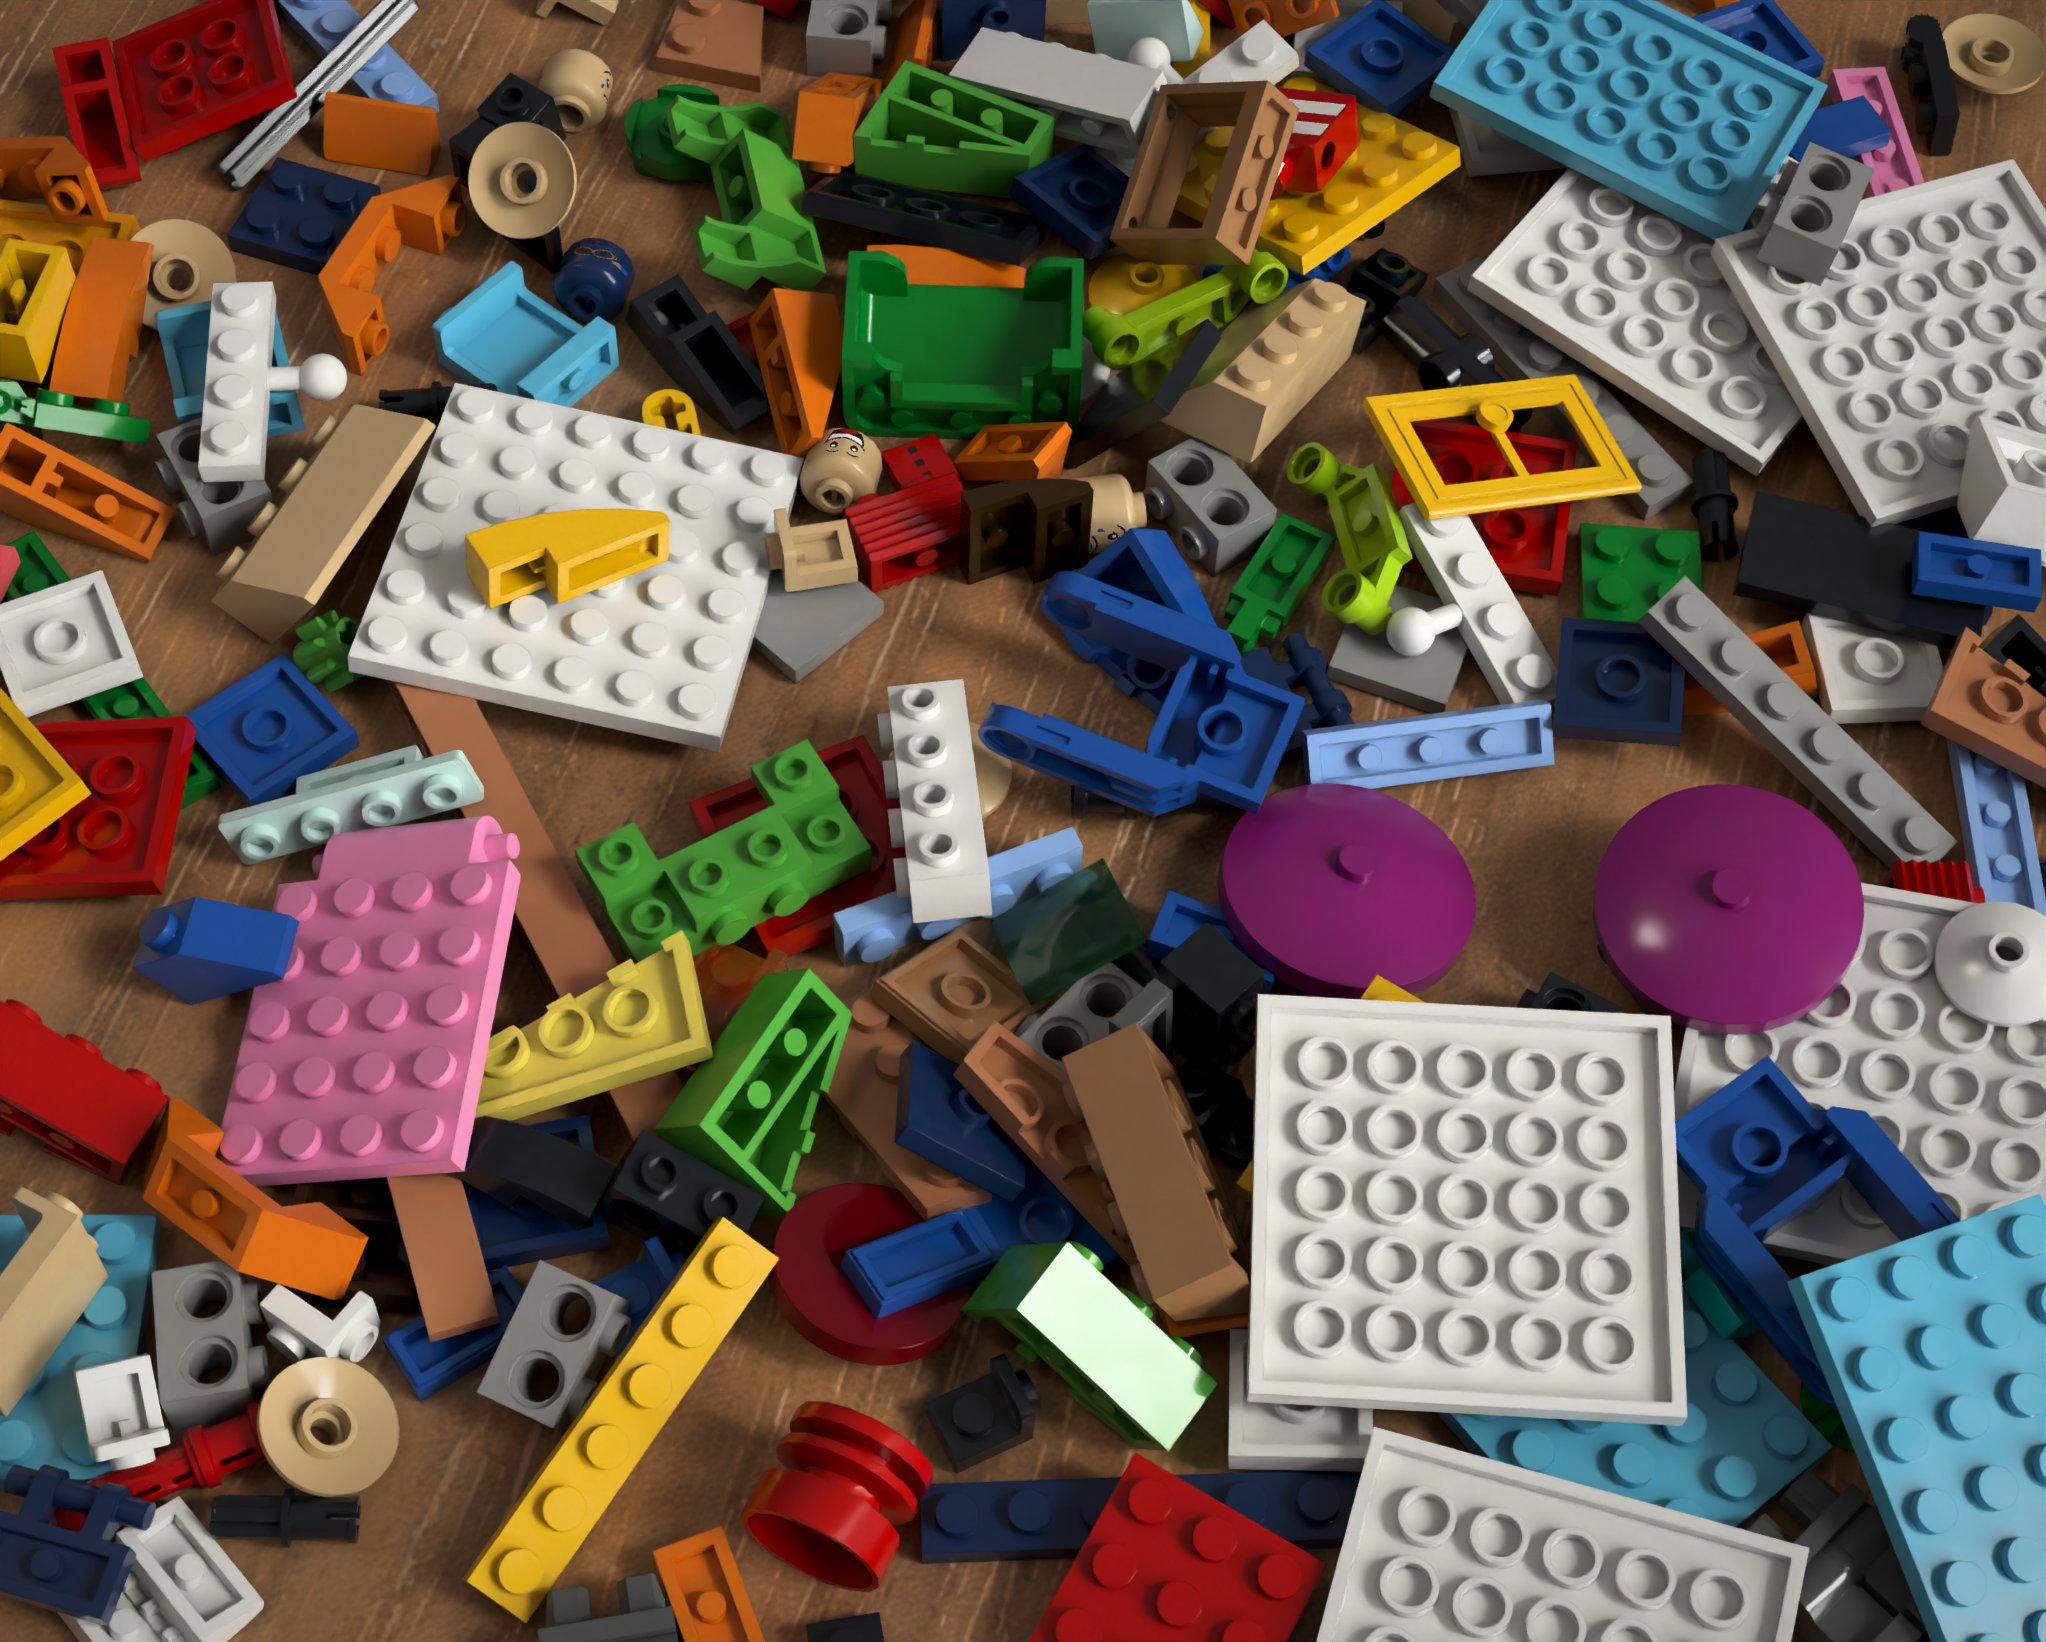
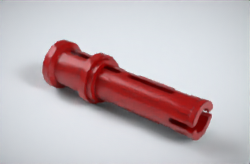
M255 1401L248 1404L245 1414L208 1429H204L201 1425L189 1428L188 1433L182 1435L183 1442L156 1453L155 1461L128 1469L110 1471L85 1483L101 1487L106 1481L129 1487L131 1489V1496L152 1502L198 1483L202 1488L209 1486L212 1489L220 1486L225 1475L262 1460L269 1463L261 1449L257 1435V1412L260 1402ZM59 1508L54 1513L59 1527L78 1533L82 1531L88 1516L63 1508Z

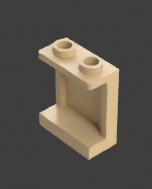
M21 1186L11 1197V1201L30 1236L0 1275V1415L5 1418L10 1414L109 1277L96 1251L99 1247L97 1241L86 1232L81 1222L83 1217L82 1211L74 1203L58 1193L47 1191L41 1197Z

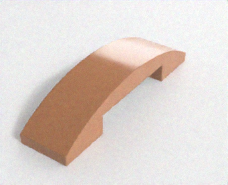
M452 1173L387 1177L430 1343L500 1323L462 1180Z

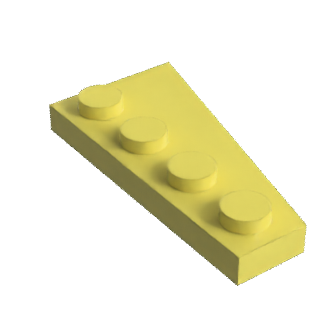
M680 930L661 941L664 948L644 960L634 964L630 958L607 971L608 980L574 998L571 993H568L546 1006L548 1012L544 1016L523 1028L518 1029L516 1026L511 1025L490 1037L472 1133L483 1116L508 1121L516 1120L714 1058L690 942L683 931Z

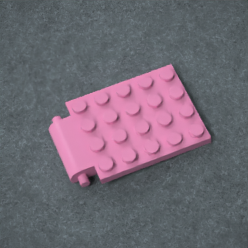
M491 816L340 832V834L332 835L329 838L324 854H317L313 858L312 869L318 880L278 884L272 912L290 915L299 921L284 979L254 987L221 1127L225 1134L215 1156L217 1159L255 1187L465 1171L521 874L509 860L516 859L520 851L519 840L514 833L503 834L498 822Z

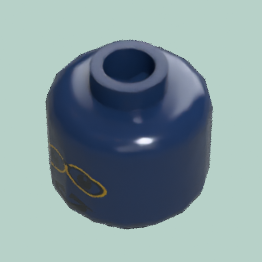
M584 238L574 242L564 253L555 274L553 291L556 301L564 312L574 319L590 323L597 316L605 321L614 319L623 310L633 285L635 272L632 261L622 248L602 238Z

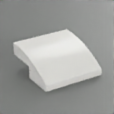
M178 1496L155 1510L153 1521L146 1531L127 1526L116 1533L115 1543L129 1546L137 1555L109 1626L57 1613L79 1642H227L263 1609L264 1600L181 1497Z

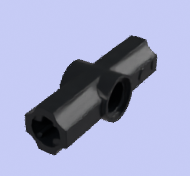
M1411 295L1403 298L1394 305L1391 312L1382 320L1380 333L1417 368L1418 378L1424 391L1507 382L1495 370L1493 355L1481 338L1471 333L1459 336L1420 298L1414 299ZM1533 408L1512 410L1514 417L1507 431L1519 433L1520 429L1531 419ZM1476 414L1466 415L1478 427H1481L1476 420Z

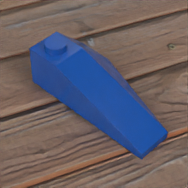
M1130 528L1077 572L1217 627L1197 580L1165 530ZM1061 628L1074 651L1087 662H1095L1117 681L1115 685L1126 695L1136 697L1157 716L1159 715L1177 673Z

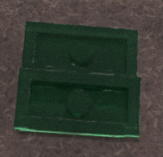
M1104 858L990 920L1009 965L1031 1005L1148 942Z

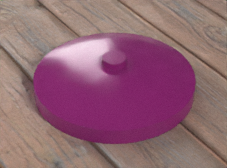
M1322 783L1301 785L1285 789L1265 798L1257 815L1247 811L1233 828L1227 840L1218 871L1217 884L1221 909L1230 930L1243 949L1257 963L1280 980L1319 997L1361 999L1377 974L1412 995L1426 990L1443 978L1456 964L1472 930L1476 913L1475 889L1470 871L1456 846L1436 824L1419 811L1393 797L1367 788L1346 784Z
M1714 784L1687 788L1666 795L1640 810L1625 823L1609 844L1602 858L1595 885L1593 919L1597 940L1608 966L1624 988L1640 1003L1658 1015L1671 1016L1672 1022L1684 1027L1715 1034L1741 1035L1772 1030L1798 1020L1817 1008L1835 991L1847 974L1858 948L1863 929L1864 898L1861 882L1849 853L1838 837L1818 817L1801 805L1770 791L1742 785Z

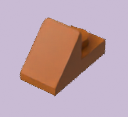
M1067 422L984 425L952 463L963 481L991 480L992 482H999L1004 480V482L1023 479H1059L1072 430Z

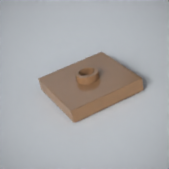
M956 928L876 979L869 996L940 1055L959 1065L994 1020L1015 1035L1018 1028L1030 1015L1035 1012L1043 1015L1054 1004L959 928Z

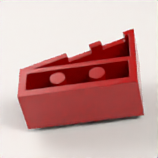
M7 999L5 1003L0 1001V1133L10 1136L15 1127L18 1126L46 1142L43 1148L45 1153L120 1185L157 1130L170 1097L161 1092L162 1087L148 1074L134 1068H127L126 1071H123L102 1059L101 1051L85 1038L75 1034H67L63 1037L42 1025L41 1017L27 1005L13 999Z

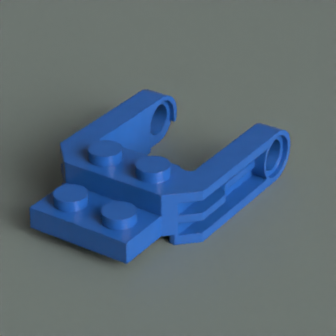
M1072 571L1056 572L1052 576L1040 601L1042 613L1051 622L1063 629L1177 673L1147 739L1145 752L1046 713L1043 718L1011 706L996 705L997 703L995 702L991 703L978 730V737L988 749L1006 759L1152 817L1194 803L1199 792L1257 815L1301 715L1306 698L1246 675L1241 665L1242 656L1229 631Z
M1767 1055L1675 1121L1677 1165L1702 1194L1696 1208L1693 1249L1807 1388L1822 1403L1830 1408L1838 1409L1787 1282L1792 1279L1761 1243L1830 1193L1840 1178L1847 1179L1900 1241L1925 1234L1961 1220L1866 1111L1835 1106L1830 1107L1828 1110L1813 1108Z

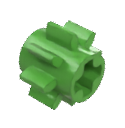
M330 610L300 625L295 631L303 641L296 644L293 650L295 666L311 683L322 684L325 682L329 692H334L365 676L349 672L348 654L360 623L349 617L339 620L336 611Z

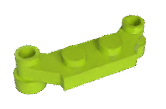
M1254 248L1249 266L1224 265L1220 272L1125 315L1111 313L1100 305L1088 308L1083 313V336L1092 343L1093 353L1107 367L1112 370H1121L1136 363L1206 319H1209L1223 332L1234 321L1250 298L1260 304L1268 303L1277 298L1287 284L1288 270L1284 264L1269 252H1259Z
M1311 442L1305 444L1291 457L1287 466V477L1290 482L1305 494L1310 496L1317 495L1329 505L1347 568L1337 572L1328 580L1322 592V605L1341 622L1346 624L1354 623L1366 634L1376 635L1387 627L1388 621L1392 617V608L1388 602L1402 566L1413 559L1388 475L1375 463L1370 464L1364 469L1340 463L1337 457L1320 443Z

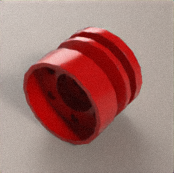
M806 1401L795 1411L790 1421V1433L781 1438L776 1447L777 1459L784 1468L772 1467L762 1474L741 1513L742 1526L758 1544L796 1570L842 1589L871 1592L879 1588L900 1546L899 1534L892 1524L903 1525L913 1520L917 1512V1499L926 1494L933 1480V1467L918 1448L904 1436L880 1421L851 1408L830 1402Z

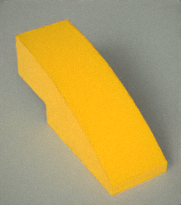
M579 509L543 513L502 522L465 534L467 576L489 609L545 587L557 604H560L668 561L670 520L664 512Z

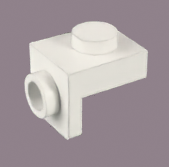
M277 1284L259 1304L270 1329L266 1335L268 1341L281 1354L296 1363L301 1361L303 1357L307 1359L315 1357H326L329 1359L333 1357L356 1363L363 1359L375 1344L379 1334L378 1328L381 1325L373 1298L363 1291H359L333 1321L281 1284Z
M145 1353L73 1371L89 1454L95 1462L109 1460L111 1471L128 1469L155 1461L154 1448L171 1444L168 1429L163 1424L149 1354Z

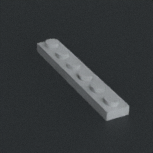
M1480 256L1435 278L1432 294L1469 333L1475 334L1484 341L1492 353L1493 359L1514 381L1572 374L1577 376L1641 483L1642 488L1640 492L1622 494L1621 496L1643 520L1690 496L1694 485L1693 479L1583 364L1467 290L1471 275L1484 262ZM1561 405L1539 407L1571 442L1578 443L1577 449L1594 467H1597Z
M1686 576L1638 621L1657 642L1888 868H1890L1892 862L1899 859L1904 862L1912 859L1916 862L1927 860L1930 863L1941 860L1958 842Z

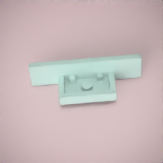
M417 745L297 777L296 794L222 814L219 816L218 828L241 862L250 865L327 844L332 835L340 834V832L389 827L480 802L484 799V786L463 751L453 750L424 758Z

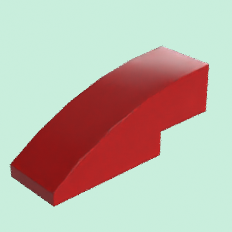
M108 37L52 48L73 144L90 163L99 189L142 181L136 150L132 143L121 84Z

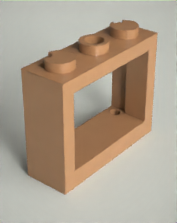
M1268 80L1161 85L1110 240L1138 262H1152L1157 265L1249 266L1299 108ZM1235 126L1202 228H1168L1200 128Z

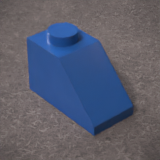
M193 897L150 910L140 929V944L132 968L190 1005L284 979L299 921L286 914Z

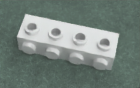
M984 27L980 29L949 73L951 78L1054 117L1055 136L1136 157L1160 86L1168 84L1163 71L1151 65H1137L1112 59L1102 53L1092 54L1067 48L1060 43H1046L1022 37L1015 32L1005 33Z
M963 679L887 687L890 713L877 714L881 752L894 751L895 760L882 761L886 799L899 798L900 808L888 809L892 848L905 847L906 855L905 858L893 859L897 898L910 897L913 923L992 915L989 866Z

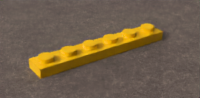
M718 1217L462 1580L520 1621L528 1622L779 1260L777 1256L726 1218Z

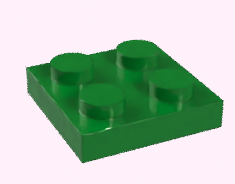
M1580 523L1576 537L1579 619L1638 623L1645 613L1684 576L1703 593L1700 532Z

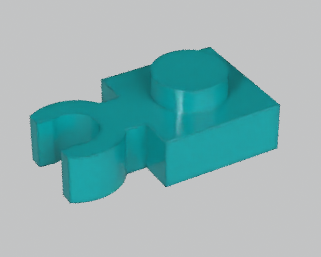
M1680 1227L1681 1272L1687 1277L1682 1286L1700 1308L1702 1316L1711 1323L1723 1340L1756 1335L1760 1331L1759 1328L1694 1251V1232L1685 1233Z

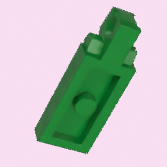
M0 379V421L145 444V441H148L151 420L130 415V403L94 397L92 408L73 405V394L37 388L36 398L34 399L27 397L16 381Z
M1284 513L1280 515L1230 591L1224 618L1232 622L1226 631L1230 632L1240 654L1254 650L1261 635L1273 640L1279 631H1283L1333 553L1336 536Z

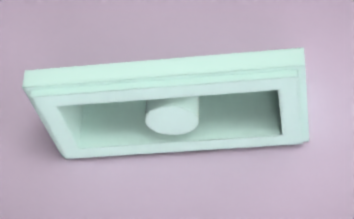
M1089 0L1087 3L1095 52L1105 54L1112 59L1127 62L1128 52L1137 40L1144 37H1154L1164 42L1168 47L1171 62L1190 61L1194 58L1204 33V29L1188 0Z

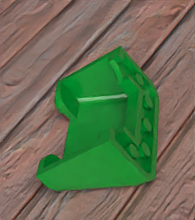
M849 251L841 359L843 415L846 425L850 429L861 432L866 436L923 438L936 434L938 439L972 440L984 425L1067 422L1072 430L1071 435L1075 433L1079 425L1082 378L1084 258L1047 257L1036 261L1026 270L1024 288L908 284L906 265L898 257L884 251Z

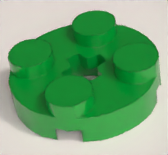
M675 84L657 89L658 97L650 99L644 104L642 97L633 103L625 118V137L627 150L633 158V166L636 172L647 177L657 176L669 180L692 179L700 183L713 181L710 164L699 159L687 158L673 148L665 108L677 95L702 104L722 106L719 104V96L700 86Z

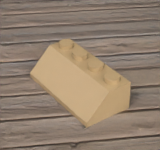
M1317 278L1283 290L1277 298L1268 303L1260 304L1253 301L1222 332L1221 340L1168 416L1159 421L1251 464L1350 358L1366 301L1348 293L1345 288L1338 284L1324 282Z
M354 404L339 420L329 414L308 442L317 449L308 463L299 457L279 482L278 487L285 491L286 494L277 507L268 501L248 526L247 531L254 535L255 538L246 551L236 546L215 573V576L222 580L223 583L211 599V602L271 645L276 642L316 604L436 425L426 418Z

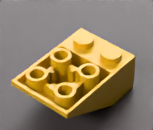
M11 238L0 240V377L42 383L56 353L63 319L76 280L66 247Z

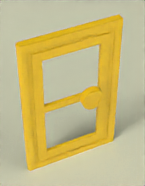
M1575 374L1366 397L1362 404L1425 520L1638 493L1642 488L1639 479ZM1561 405L1597 467L1529 475L1505 434V431L1508 430L1513 421L1512 410ZM1476 414L1478 424L1490 432L1515 477L1445 485L1410 422Z

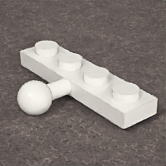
M1264 19L1185 79L1170 65L1171 56L1169 49L1164 42L1157 38L1144 37L1137 40L1131 46L1127 56V62L1137 65L1147 64L1162 70L1168 84L1268 80L1275 85L1300 66L1298 53ZM1201 127L1195 145L1203 140L1209 132L1219 127ZM1097 146L1093 148L1128 177L1131 176L1136 156Z
M273 281L213 283L198 463L203 483L264 480L270 391L303 390L307 396L314 400L330 401L341 395L346 387V369L339 359L330 354L320 353L312 355L301 366L272 367L276 294Z
M1416 502L1402 506L1399 510V515L1407 541L1444 606L1429 612L1416 607H1406L1395 612L1388 621L1386 628L1387 640L1390 646L1402 655L1417 656L1431 647L1435 635L1457 627L1501 705L1544 699L1551 703V707L1554 706L1558 670L1469 516L1460 515L1425 520Z

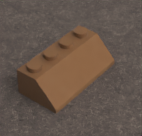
M1136 1022L1062 1057L1071 1081L1062 1086L1064 1097L1075 1119L1079 1123L1084 1121L1087 1123L1093 1141L1084 1145L1085 1152L1097 1178L1102 1183L1108 1180L1116 1201L1108 1204L1107 1210L1120 1239L1124 1243L1132 1242L1139 1262L1130 1266V1271L1144 1302L1147 1305L1156 1302L1175 1321L1249 1313V1292L1251 1286L1250 1251L1176 1068Z

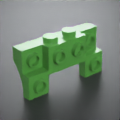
M677 95L665 108L673 148L687 158L699 159L710 164L723 220L721 222L704 216L692 229L701 271L715 280L726 281L745 290H748L762 276L772 284L783 285L792 290L809 292L827 273L812 215L801 213L803 195L806 190L798 160L792 159L794 143L786 113L761 101L743 105L717 106L698 103Z
M808 739L750 766L751 779L768 808L659 861L634 822L575 850L577 863L597 896L627 960L631 958L634 964L660 951L664 948L661 941L680 930L683 931L690 942L692 957L718 944L728 945L741 939L750 928L776 915L781 917L790 915L802 908L809 899L872 868V848L841 803L838 784Z

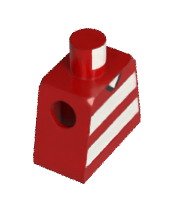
M1276 87L1299 108V112L1270 200L1280 198L1284 190L1307 193L1321 191L1360 144L1356 95Z

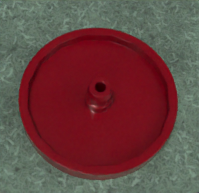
M871 1183L832 1185L817 1190L801 1199L788 1211L782 1220L770 1251L779 1260L768 1274L769 1284L774 1300L788 1323L801 1336L819 1349L838 1358L866 1365L886 1366L908 1363L929 1355L949 1339L958 1326L963 1315L961 1309L970 1297L972 1282L876 1320L840 1266L844 1254L847 1250L922 1223L925 1220L899 1190Z

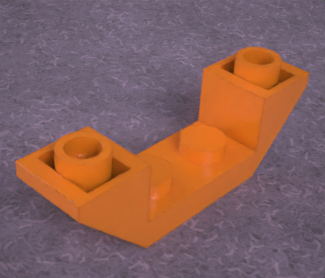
M65 136L0 138V199L45 198L54 222L105 221L110 215L90 163Z
M446 175L371 197L319 273L318 279L326 315L351 373L362 376L374 356H380L387 346L390 328L385 322L381 297L371 293L375 279L385 264L392 262L396 258L401 243L441 256L452 237H457L462 233L466 225L468 209L466 204L463 203L458 177Z
M169 1099L145 1158L142 1199L238 1272L331 1300L343 1299L369 1237L321 1202L280 1206L215 1157L224 1137V1130L182 1099Z

